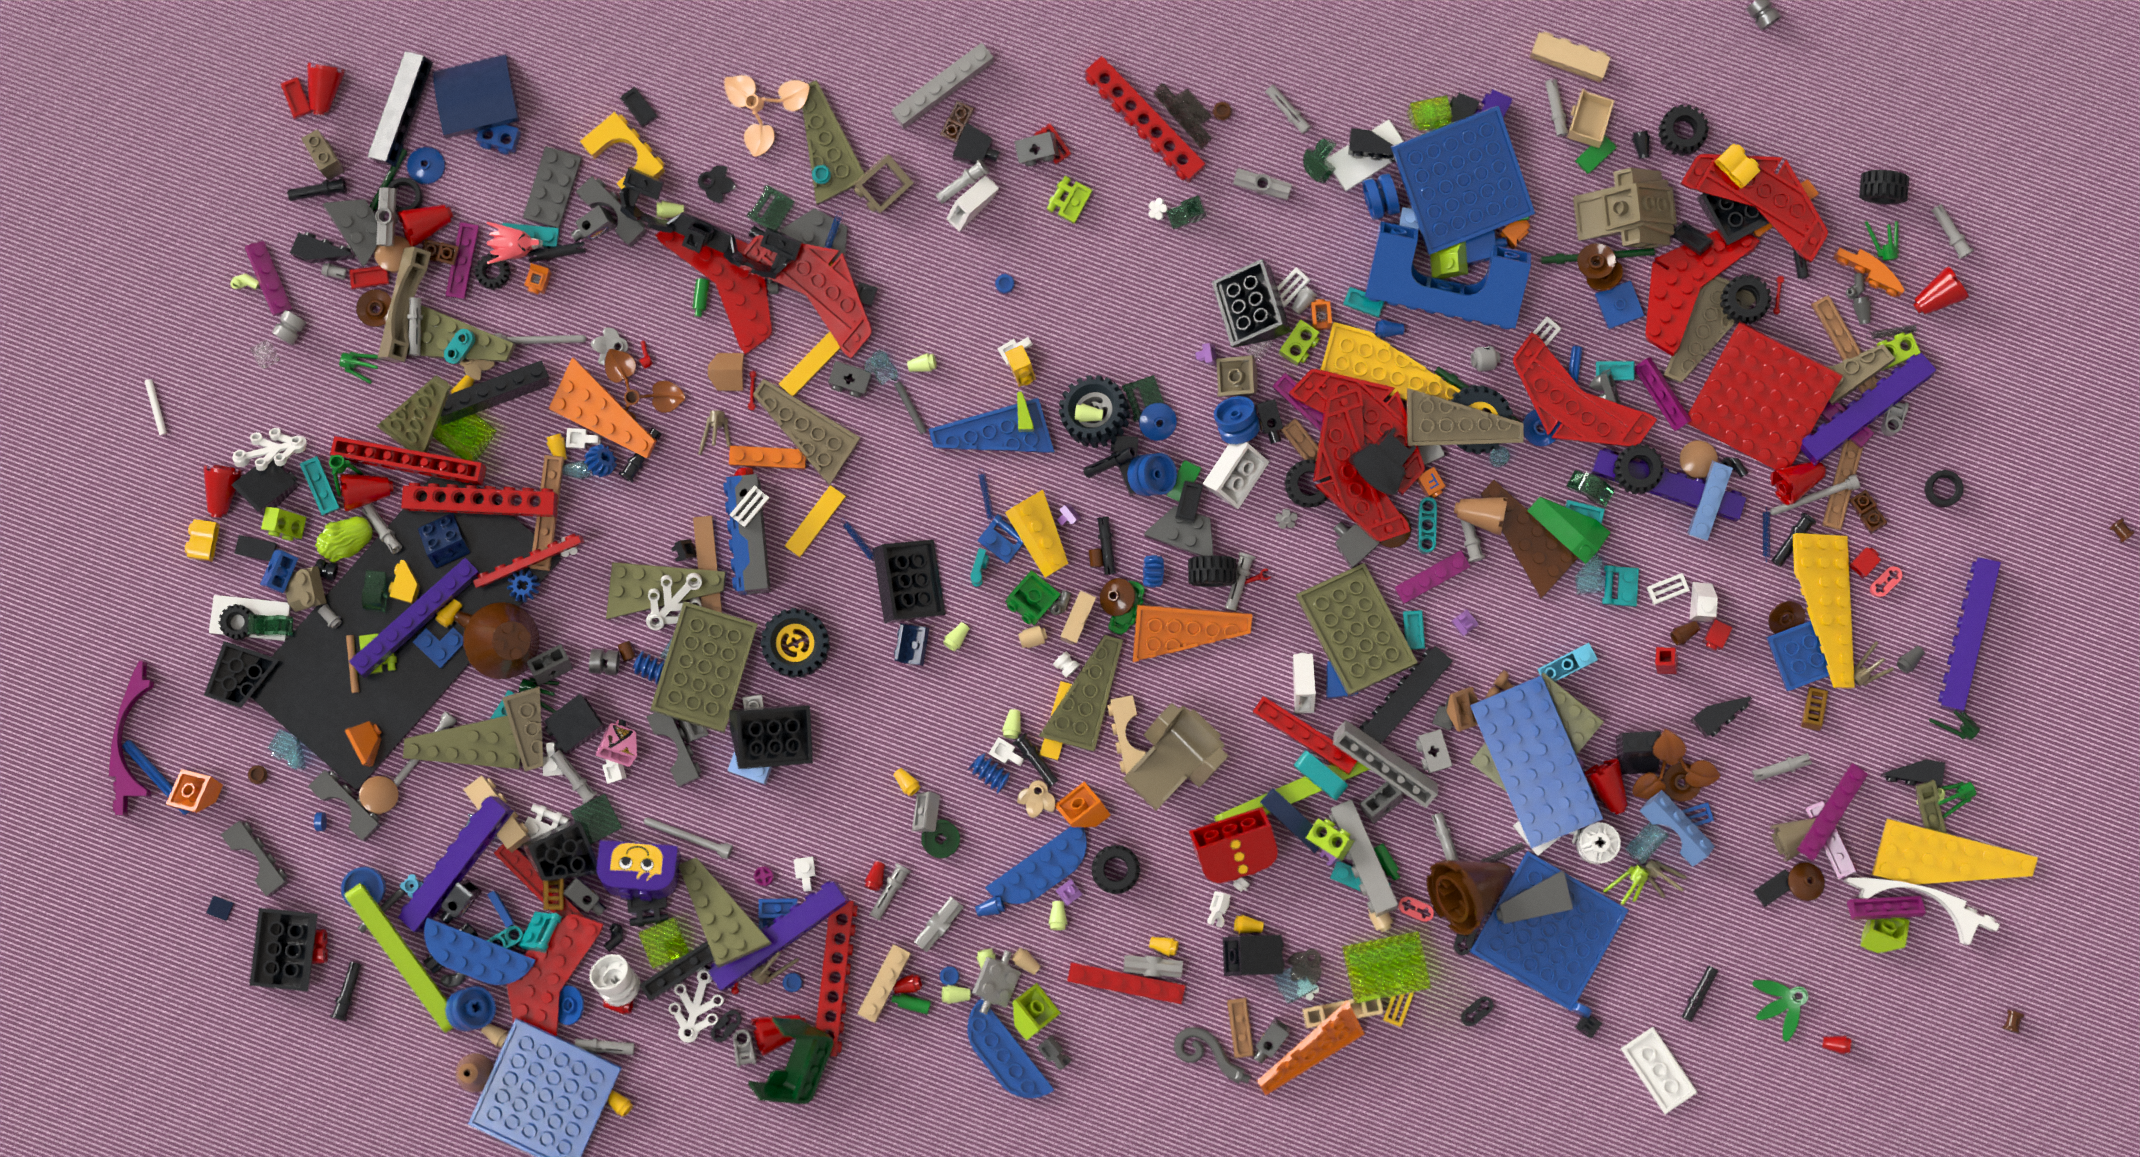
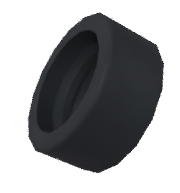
M397 178L390 182L387 187L397 189L405 185L411 187L415 192V200L411 205L400 207L396 204V213L402 210L420 208L422 205V190L410 178Z
M1941 470L1928 478L1924 491L1926 498L1931 504L1944 508L1959 501L1963 495L1964 487L1962 480L1956 473L1949 470ZM1948 478L1954 483L1955 493L1950 499L1942 500L1935 496L1933 484L1937 479Z

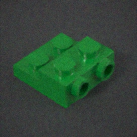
M1031 570L1008 595L1005 602L1010 611H1017L1022 615V620L1025 623H1032L1035 626L1061 594Z

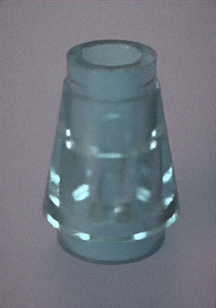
M585 461L566 463L563 466L562 475L584 480L589 478L591 470H587L588 465L584 464Z

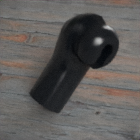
M1726 457L1721 462L1731 466L1732 470H1735L1740 478L1749 473L1738 458Z
M618 923L610 925L611 939L603 945L608 952L613 950L623 940V928Z

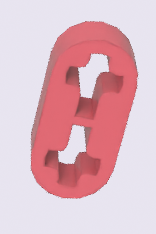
M1895 566L1886 569L1870 585V593L1877 598L1886 595L1902 579V571ZM1889 571H1895L1897 579L1893 578L1888 582L1886 579L1890 576ZM1884 582L1886 585L1882 588L1883 593H1877L1875 585L1879 586Z
M1403 897L1398 902V909L1405 915L1422 922L1430 921L1433 918L1434 911L1432 907L1411 897ZM1409 900L1410 905L1415 907V909L1403 910L1402 902ZM1427 908L1430 916H1426L1423 919L1422 914L1417 912V909L1424 910Z

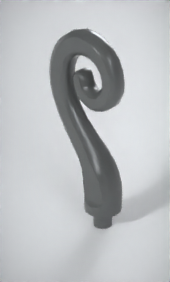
M1189 1027L1177 1034L1174 1040V1051L1182 1061L1195 1063L1203 1057L1204 1047L1197 1040L1192 1042V1046L1196 1050L1193 1055H1189L1184 1051V1043L1188 1038H1199L1209 1045L1220 1070L1228 1079L1237 1084L1240 1081L1248 1084L1251 1076L1244 1074L1245 1069L1229 1061L1221 1044L1210 1032L1198 1027Z

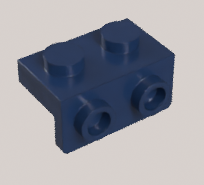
M901 623L897 632L898 641L897 647L894 650V660L903 664L923 666L930 628Z

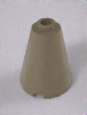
M1816 818L1770 826V830L1774 829L1775 832L1771 834L1778 853L1785 855V858H1783L1785 862L1801 853L1796 849Z

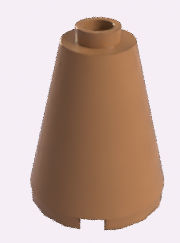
M1508 498L1460 499V503H1455L1454 514H1457L1458 519L1501 536Z
M478 1053L464 1056L458 1062L455 1071L458 1084L469 1092L483 1091L494 1067L493 1063L486 1056Z

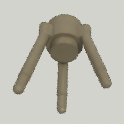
M710 411V417H707L698 455H702L710 425L713 428L712 445H716L717 428H722L723 425L727 447L730 448L728 418H725V412Z
M1877 641L1874 642L1854 667V681L1858 686H1866L1871 681L1894 670L1891 667L1870 677V672L1885 661L1884 658L1868 669L1865 667L1860 668L1878 645Z
M1652 859L1644 867L1650 873L1647 880L1662 898H1665V894L1652 877L1656 879L1659 875L1681 892L1684 890L1661 871L1664 869L1686 879V876L1661 864L1658 860L1654 861Z
M778 951L765 966L762 965L756 968L751 977L761 986L765 982L768 984L773 978L797 963L799 959H794L769 976L771 972L768 968L781 954Z

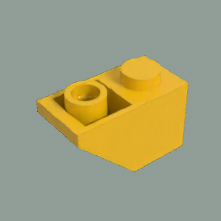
M1023 345L1005 352L1018 387L1029 385L1036 380L1031 362Z
M401 560L400 564H396L394 570L396 577L394 582L390 583L388 593H390V597L413 604L416 602L421 586L409 564Z

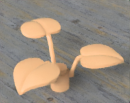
M748 76L725 77V90L730 102L737 107L746 106L753 110L752 113L759 122V125L753 124L749 126L744 134L745 144L754 157L766 153L773 145L775 139L773 128L769 125L763 126V122L758 115V111L764 107V102H783L784 108L789 111L800 110L808 98L810 90L808 84L797 80L788 81L781 85L778 90L781 99H770L755 95V82Z

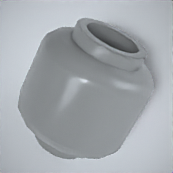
M1492 346L1477 347L1471 353L1472 367L1476 368L1479 372L1494 370L1497 363H1500V354Z

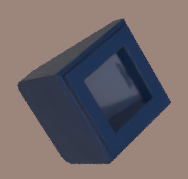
M213 896L206 914L227 921L234 903L218 896Z

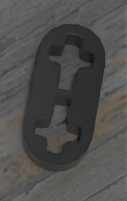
M1477 930L1468 934V936L1457 933L1453 949L1458 955H1466L1470 952ZM1463 938H1465V946H1467V950H1463L1462 952H1460V948L1457 947V944H1461Z
M1486 996L1478 998L1461 1013V1022L1465 1026L1476 1025L1492 1011L1493 1001ZM1481 1000L1484 1002H1489V1004L1487 1005L1489 1008L1488 1010H1477L1481 1006ZM1475 1011L1477 1014L1473 1016L1474 1021L1472 1023L1470 1021L1466 1022L1465 1014H1472Z
M736 1010L726 1012L712 1028L711 1038L716 1042L725 1041L740 1025L742 1021L741 1014ZM729 1014L737 1015L736 1024L732 1022L729 1026L726 1025V1023L730 1020L728 1017ZM725 1026L724 1037L716 1038L717 1033L715 1030H721Z

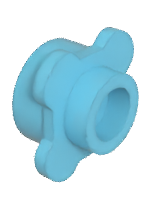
M410 874L408 879L400 884V888L405 890L409 897L413 898V893L423 883L419 882L414 874Z

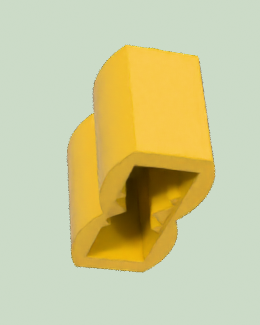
M1733 143L1714 162L1738 187L1743 188L1760 172L1759 164L1754 159H1749L1744 154L1745 150L1740 145Z
M197 519L190 523L188 528L190 540L185 545V553H187L188 558L213 562L220 528L218 523Z

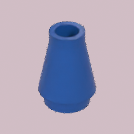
M1381 319V321H1376L1375 334L1380 336V338L1403 335L1404 324Z
M994 896L976 905L975 909L978 917L999 915L1001 912H1004L1005 905L1001 901V896Z

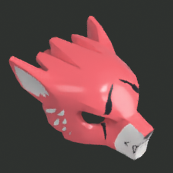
M487 222V225L499 229L498 231L491 232L490 235L494 236V238L487 241V245L494 249L490 253L499 257L488 261L487 264L508 259H520L525 257L531 250L542 247V240L531 238L524 231Z

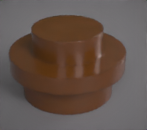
M1218 102L1213 107V115L1216 119L1224 121L1231 116L1232 109L1228 103Z
M255 765L248 771V779L253 784H262L267 779V770L261 765Z

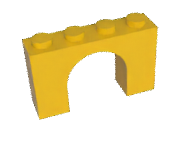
M615 112L612 113L580 140L582 146L594 159L613 144L627 143L637 150L638 158L635 169L657 179L665 173L663 161L658 156L654 158L651 154L653 150L646 142L644 144L640 142V135L634 128L630 130L626 126L628 122L621 114L618 116ZM625 176L617 182L620 189L625 187L623 186Z

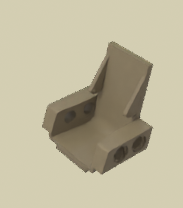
M1639 168L1614 171L1615 187L1573 196L1578 241L1621 235L1622 246L1659 248L1671 245L1670 236L1674 234V225L1677 224L1673 187H1669L1668 180H1662L1661 171Z
M1171 703L1143 735L1154 746L1123 777V780L1157 811L1187 778L1200 788L1227 759L1228 755L1222 750L1225 745L1219 739L1221 734L1194 709L1189 711L1185 706L1178 709Z

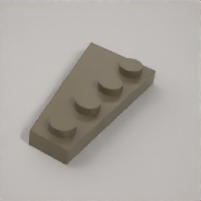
M1883 344L1862 352L1854 358L1843 360L1842 363L1829 366L1830 369L1843 375L1829 399L1832 406L1895 361L1893 355Z
M540 686L502 697L525 772L543 766Z

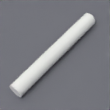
M152 379L145 381L158 432L160 436L166 435L167 431Z

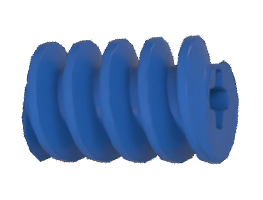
M641 651L633 665V669L635 668L634 673L636 675L641 673L642 678L648 676L650 682L655 679V684L658 685L665 661L658 665V658L650 661L651 655L649 654L644 658V651Z
M983 753L975 759L968 770L974 768L973 775L980 773L979 780L986 778L985 785L991 782V790L998 787L996 792L998 794L1009 781L1010 773L1007 772L1003 775L1004 768L1002 767L997 770L998 763L996 762L991 765L992 758L984 760L986 753Z

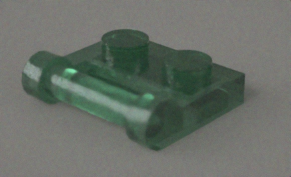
M766 184L763 194L746 217L765 229L769 227L777 231L795 201ZM770 195L774 196L761 218L757 216Z
M1154 375L1122 386L1123 392H1126L1133 411L1134 422L1139 421L1141 411L1133 389L1138 388L1145 408L1153 403H1164Z

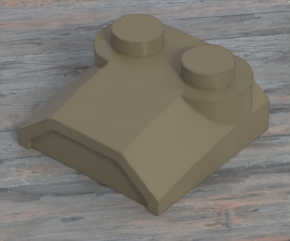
M1254 356L1216 359L1217 397L1252 396L1256 394L1258 382L1257 365Z
M318 566L300 569L292 573L285 593L287 602L294 612L326 604Z

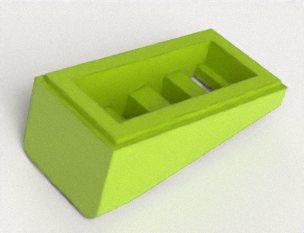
M1019 391L1017 393L1018 431L1034 432L1033 422L1022 391Z

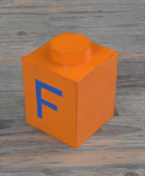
M1435 467L1425 471L1417 479L1426 497L1432 496L1433 499L1443 494L1442 490L1446 487Z

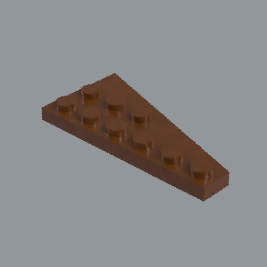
M1493 480L1480 495L1482 498H1508L1501 532L1506 537L1509 546L1541 599L1578 557L1536 520L1522 504Z

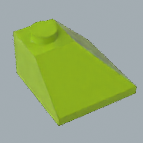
M1466 241L1430 254L1432 277L1444 279L1468 275Z
M1905 918L1867 919L1860 946L1876 953L1904 948L1906 946L1910 920Z
M1037 983L1013 1001L1014 1026L1026 1041L1061 1014Z

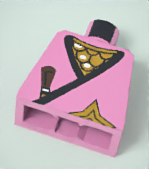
M619 719L615 724L611 723L603 734L595 756L630 767L637 757L636 732L627 728L625 720Z

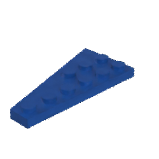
M1039 398L1026 401L1033 422L1034 432L1018 431L1017 404L928 429L933 447L936 449L1054 453Z

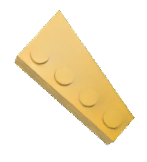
M1043 489L1005 512L1045 578L1068 564Z

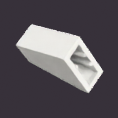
M985 175L955 201L946 220L960 232L995 197L999 188Z
M1692 582L1691 621L1710 622L1716 618L1718 597L1712 584Z
M1293 654L1295 714L1314 713L1315 680L1313 654Z

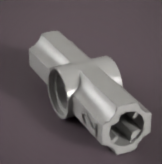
M1237 168L1233 185L1255 191L1259 195L1266 194L1286 201L1292 184L1270 178L1266 174L1259 175ZM1265 181L1268 186L1260 188L1257 183Z
M379 188L378 210L375 214L377 220L376 245L394 246L395 224L398 220L396 214L397 189ZM389 213V219L384 221V215Z
M950 897L939 912H936L926 924V928L918 935L914 942L924 951L928 952L937 939L942 937L948 930L951 922L962 911L963 906Z
M1125 955L1123 972L1140 973L1145 976L1154 977L1168 976L1181 978L1183 961L1168 960L1154 956L1138 957Z

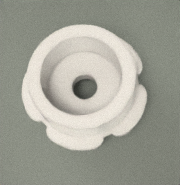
M1242 877L1233 883V886L1240 892L1243 890L1248 891L1247 888L1250 885Z

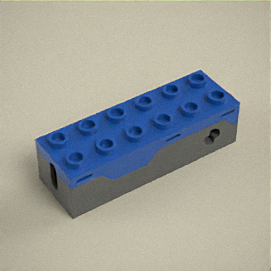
M749 467L737 469L734 475L726 477L727 482L723 483L724 494L728 497V501L725 502L728 516H730L731 512L754 485L761 490L760 478L757 474H753V469ZM756 492L746 502V504L741 508V510L736 514L737 517L747 507V505L752 501V499L757 495ZM760 497V498L756 501V503L751 507V509H750V510L746 513V515L741 519L743 522H744V521L746 520V518L751 514V512L757 507V505L762 501V497ZM763 507L745 528L730 516V520H727L728 532L732 534V539H729V549L734 555V558H731V569L735 572L736 576L732 578L733 589L740 596L771 593Z

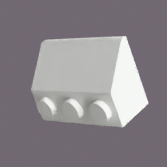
M1247 442L1236 445L1229 444L1203 482V485L1213 494L1239 509L1269 461Z

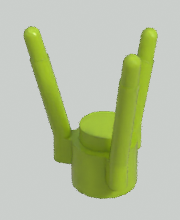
M1638 864L1636 867L1631 865L1624 874L1608 885L1603 892L1606 893L1630 874V880L1634 883L1621 901V905L1625 904L1636 886L1639 885L1633 897V902H1636L1650 874Z

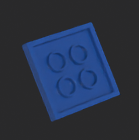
M1811 621L1766 637L1786 691L1829 676L1826 667L1828 664L1824 653L1821 652V643L1819 637L1815 635Z

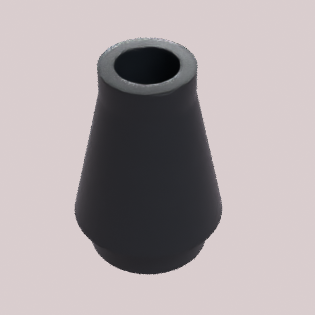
M1648 131L1633 133L1632 141L1639 159L1649 158L1650 135H1648Z

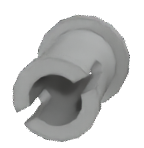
M328 262V264H323L321 274L325 275V277L331 276L345 280L347 268L333 266Z
M328 604L323 605L318 610V613L327 621L328 627L335 629L342 623L341 617L337 616Z

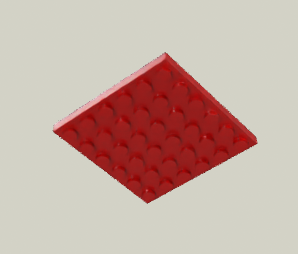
M1739 321L1689 410L1688 416L1692 421L1687 424L1775 470L1790 467L1801 450L1802 440L1811 433L1843 375Z

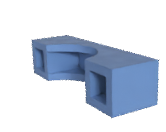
M1712 460L1701 500L1687 532L1689 535L1708 541L1733 469L1731 466Z
M1662 790L1648 799L1640 809V812L1653 825H1666L1677 832L1682 842L1680 854L1692 867L1707 858L1715 847Z

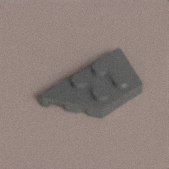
M365 199L325 202L323 204L324 209L362 267H364L377 247V220L374 212Z
M816 208L785 226L780 231L782 234L803 242V244L824 247L827 241V248V237L830 232L831 249L840 251L832 262L834 263L842 253L845 256L847 226L840 223L838 228L836 220L838 231L834 234V219ZM832 224H833V235H834V238H835L834 241H833V244L831 243V231H830V228H831Z
M1177 506L1170 509L1144 533L1145 537L1198 556L1214 555L1210 518L1196 514L1194 523L1176 519Z

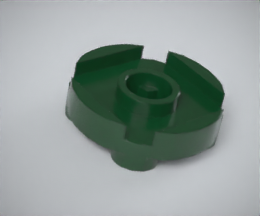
M937 820L935 832H922V846L929 855L935 858H947L954 854L959 847V831L949 821ZM940 833L943 834V837H946V841H943L942 845L935 841V837H939Z

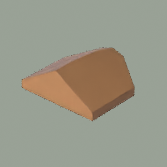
M717 353L708 364V378L717 391H743L744 353Z
M1473 687L1457 691L1449 696L1447 714L1459 732L1478 725L1470 705L1478 702Z

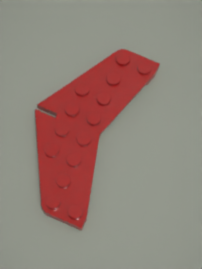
M1700 154L1694 159L1680 182L1681 185L1691 190L1755 207L1803 259L1810 263L1813 261L1828 235V230L1787 159L1776 174L1774 172L1783 157L1747 156L1759 164L1760 172L1743 188L1738 187L1714 162L1720 154Z
M1716 230L1706 235L1713 240V245L1701 255L1683 245L1656 257L1655 262L1652 261L1645 331L1646 340L1674 357L1681 346L1683 335L1701 289L1743 256H1748L1759 245V239L1748 234L1727 245Z
M660 231L655 235L663 246L716 284L739 347L745 355L771 337L772 325L765 277L754 274L751 270L742 266L738 267L730 263L723 256L724 253L711 247L705 246L700 253H697L682 246L685 236L677 232L668 233ZM735 238L738 251L742 253L749 244Z
M762 235L754 237L741 254L760 264L772 266L777 253L760 246L763 239ZM802 243L797 259L795 261L792 260L790 264L782 269L776 279H769L806 295L838 342L843 353L852 359L872 335V327L845 256L842 253L833 265L830 266L829 264L840 252L839 250ZM742 266L746 269L752 270V268L749 266Z
M1533 332L1530 333L1513 357V364L1547 435H1550L1558 422L1561 423L1551 439L1623 447L1635 446L1643 441L1657 421L1649 413L1623 406L1581 390L1546 347L1541 338Z
M1312 369L1289 392V395L1296 401L1324 414L1325 402L1329 397L1359 387L1363 399L1362 415L1365 443H1372L1374 445L1386 430L1395 428L1396 431L1393 436L1404 446L1411 447L1407 445V415L1399 392L1397 391L1386 403L1384 402L1394 391V387L1319 369ZM1416 446L1417 448L1402 465L1405 468L1404 472L1406 475L1398 489L1401 495L1424 472L1425 466L1418 446Z
M1357 387L1333 395L1325 402L1313 482L1330 476L1331 480L1314 486L1373 540L1382 542L1408 533L1410 528L1408 522L1402 514L1400 515L1388 496L1369 485L1348 460L1365 445L1362 415L1363 399L1360 388Z
M570 914L556 926L547 945L546 953L529 950L524 954L535 959L536 962L532 969L523 977V980L519 979L507 984L513 1023L516 1018H519L557 1036L561 989L601 934L604 926L603 923L577 914Z

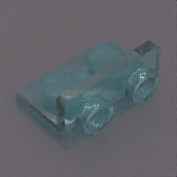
M1650 822L1629 843L1625 850L1631 858L1637 859L1643 864L1669 835L1659 826L1653 825Z

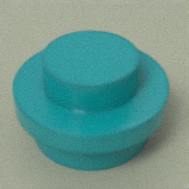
M819 165L813 169L812 178L818 184H825L830 180L831 172L828 167Z

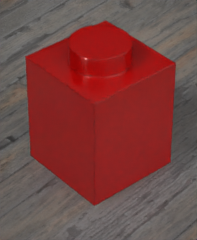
M1865 547L1849 564V567L1863 579L1881 561L1878 557L1879 553L1873 548Z
M1715 619L1711 622L1702 642L1706 643V647L1713 651L1721 650L1732 627Z
M1656 647L1655 667L1657 673L1677 674L1678 655L1676 648Z

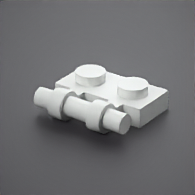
M533 804L531 811L537 813L536 819L528 816L525 825L529 829L527 834L533 839L558 827L560 823L565 824L569 822V818L564 817L560 812L555 813L547 810V807L543 805ZM544 817L553 820L551 826L542 822Z

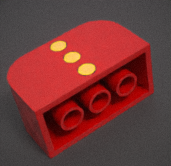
M1263 807L1189 831L1205 877L1214 883L1235 881L1240 877L1256 874L1258 871L1270 867L1278 855L1272 827Z

